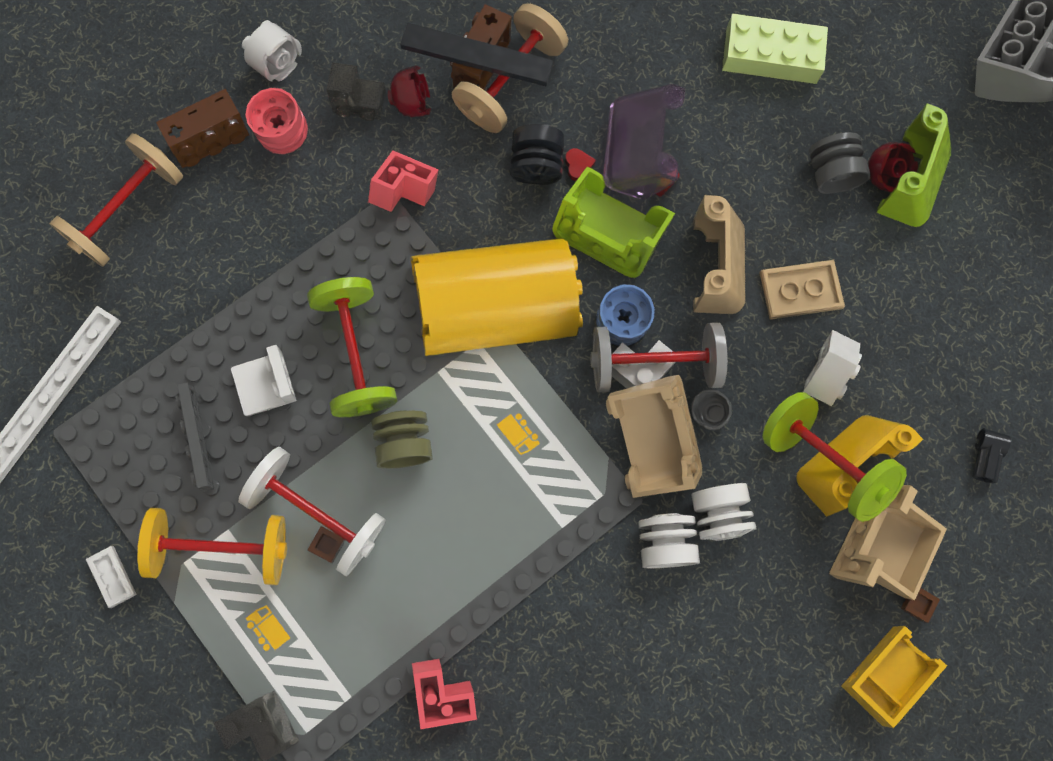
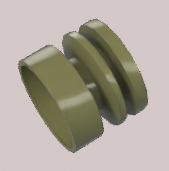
M415 410L395 411L380 415L371 420L372 429L376 430L373 433L374 440L386 442L375 447L377 467L386 469L420 465L433 459L430 440L418 438L429 432L428 426L425 425L427 422V414L425 412Z

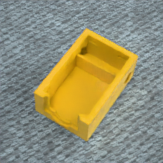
M906 626L892 627L841 686L885 727L894 728L947 667L941 659H931L924 652L916 648L910 641L912 632Z

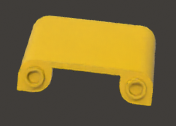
M865 415L856 419L828 445L858 468L870 456L875 457L878 454H886L892 459L900 452L910 451L923 439L908 425ZM820 452L801 467L796 476L800 488L826 517L846 509L851 494L857 486V482Z

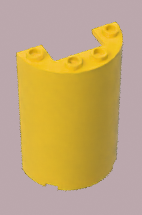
M563 238L411 256L413 279L417 287L422 320L421 332L425 356L577 336L578 328L583 327L582 314L579 312V295H582L583 292L581 280H577L575 272L578 270V261L576 255H571L568 241H565Z

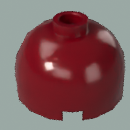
M419 66L400 70L391 81V90H388L390 104L395 105L396 109L404 116L421 117L429 115L431 112V108L426 109L425 104L426 97L430 98L429 87L424 73L419 74L417 71L421 69Z
M889 142L875 149L868 160L869 180L882 191L893 192L903 174L911 171L917 172L918 162L914 161L913 154H916L915 149L909 144Z

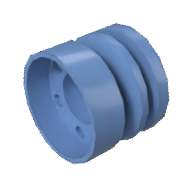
M623 284L612 288L605 294L597 311V327H607L610 343L616 346H620L622 342L626 346L637 343L644 337L654 319V305L651 297L643 289L635 285ZM620 314L623 317L626 315L629 317L627 323L624 320H618Z

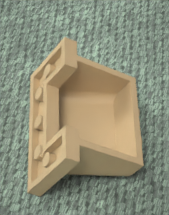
M903 485L897 497L878 516L864 522L855 518L829 574L840 580L874 587L875 583L903 598L915 600L947 529L913 504L918 491L910 485Z

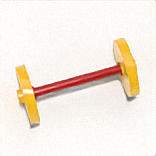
M150 508L146 511L139 533L137 555L139 573L144 578H157L162 570L167 549L263 555L262 571L264 584L278 585L287 554L285 517L271 515L266 528L264 544L168 538V520L165 510L162 508Z

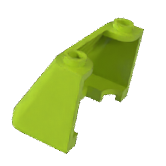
M928 103L906 129L902 139L903 141H908L911 147L915 149L916 154H913V156L921 159L917 172L911 171L903 174L898 181L897 187L887 199H882L876 212L913 227H919L929 219L951 156L947 114L942 109Z
M586 167L563 198L553 224V233L556 238H563L565 241H568V244L625 276L636 278L643 272L675 213L662 206L651 207L646 215L603 193L606 186L604 177L599 172Z

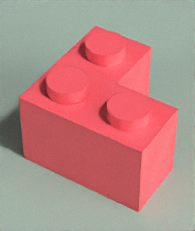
M392 151L371 179L368 202L392 212L401 197L425 206L435 191L438 169Z
M439 659L412 663L420 729L477 720L474 692L470 681L444 685Z

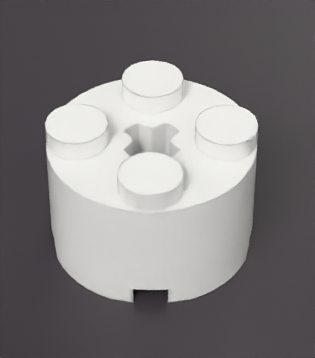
M269 20L262 22L260 27L242 42L246 63L269 81L274 79L277 81L284 80L296 68L297 63L295 59L297 54L301 56L300 42Z

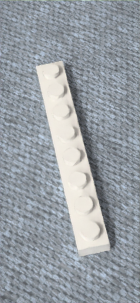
M96 306L1 431L0 483L121 323L119 319Z

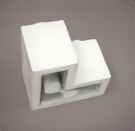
M832 330L820 350L816 365L806 379L803 392L830 406L833 405L837 398L841 399L847 390L846 383L849 378L854 379L861 366L858 365L862 354L859 353L860 343Z
M659 340L648 353L673 351ZM622 342L613 354L635 353ZM675 362L612 364V377L625 388H630L662 379Z

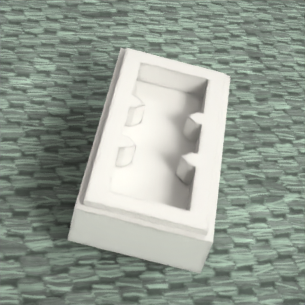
M113 546L86 559L108 608H113L137 595Z

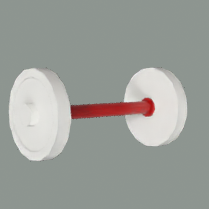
M281 447L273 449L250 475L240 493L238 502L246 508L252 509L272 489L350 543L336 568L337 571L348 576L362 558H366L375 546L374 541L382 530L386 519L375 513L356 535L278 481L287 466L290 454Z

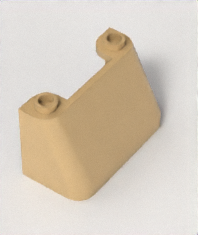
M704 195L694 216V230L702 231L706 236V242H718V269L710 271L704 278L703 292L700 297L693 300V312L735 314L745 304L744 224L725 198Z
M679 375L669 376L610 393L606 400V407L610 415L612 414L615 419H620L631 463L629 474L625 475V483L627 489H631L633 498L695 489L702 476V463L681 377Z

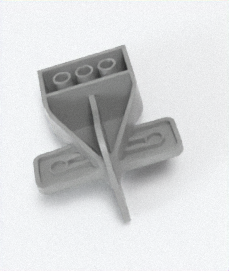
M1053 0L1012 1L977 59L976 96L1004 102L1053 101Z

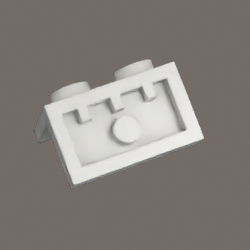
M277 345L266 348L268 356L231 368L242 410L246 417L297 401L283 354Z

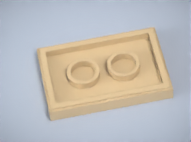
M834 260L760 271L770 320L839 310L845 307Z

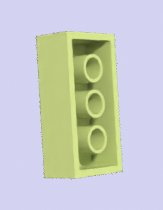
M732 14L726 30L722 71L817 84L825 69L828 27Z

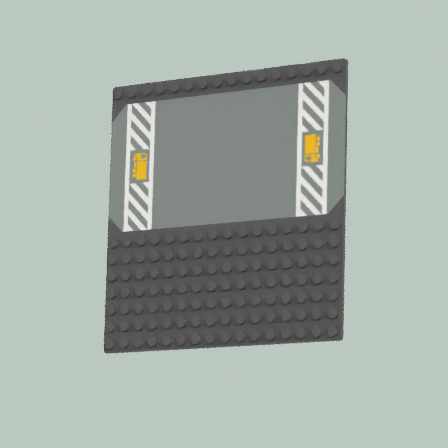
M399 201L392 212L371 204L53 431L55 438L137 552L142 521L146 511L150 508H162L165 510L168 520V538L264 544L266 528L271 515L285 517L287 554L278 585L264 584L262 571L263 555L168 549L166 550L162 570L156 579L286 761L326 760L415 688L412 663L439 659L442 666L640 506L643 501L642 497L633 498L631 489H627L624 475L516 344L425 356L416 283H414L410 259L411 256L440 253V250ZM346 277L366 278L372 283L373 297L361 305L349 308L366 388L378 386L395 388L398 402L387 409L367 415L335 417L331 414L330 401L339 395L355 390L339 311L326 312L311 309L307 294L313 287L330 280ZM277 345L283 354L297 401L246 417L242 410L231 368L268 356L266 348ZM187 382L195 388L214 484V490L206 492L199 490L191 481L190 471L194 469L192 460H188L185 445L189 443L187 434H183L180 420L184 419L182 409L178 408L175 395L179 393L177 385ZM415 410L425 412L427 414L425 425L428 426L429 432L418 438L430 440L433 459L429 462L410 467L392 469L377 467L375 447L386 442L374 440L373 433L376 430L372 429L371 420L380 415L395 411ZM281 447L290 454L287 466L278 481L356 535L375 513L386 519L382 530L374 541V548L366 558H362L348 576L343 575L336 568L350 543L345 540L333 564L309 552L308 548L320 526L328 528L272 489L252 509H248L238 502L240 493L250 475L273 449Z

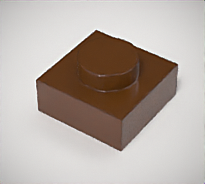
M320 526L308 551L333 564L345 540Z
M920 588L916 599H905L901 609L920 621L929 623L940 599Z

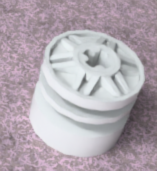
M746 483L717 486L691 494L694 511L700 513L707 512L708 517L697 522V526H710V529L699 532L701 540L721 541L733 539L756 530L755 522H742L743 519L753 517V512L740 511L739 506L750 502Z
M677 513L660 514L638 522L639 529L651 530V532L640 534V539L652 541L653 546L641 550L642 568L681 567L700 563L698 545L685 543V538L697 535L696 530L684 529L686 526L696 524L694 516Z

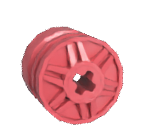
M268 88L261 90L251 98L245 114L247 124L265 149L276 154H287L295 151L303 144L307 138V121L290 93L283 89Z

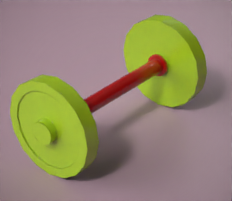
M346 277L330 280L313 287L307 294L311 309L326 312L339 311L355 390L339 395L330 401L331 414L335 417L367 415L387 409L398 402L395 388L387 386L366 388L349 308L361 305L373 297L372 283L366 278Z
M799 392L785 399L770 415L764 427V443L775 452H784L804 439L858 482L848 503V511L851 515L864 522L873 519L883 512L897 497L903 487L907 476L906 468L894 459H887L874 466L868 473H863L810 431L819 410L818 402L806 392Z

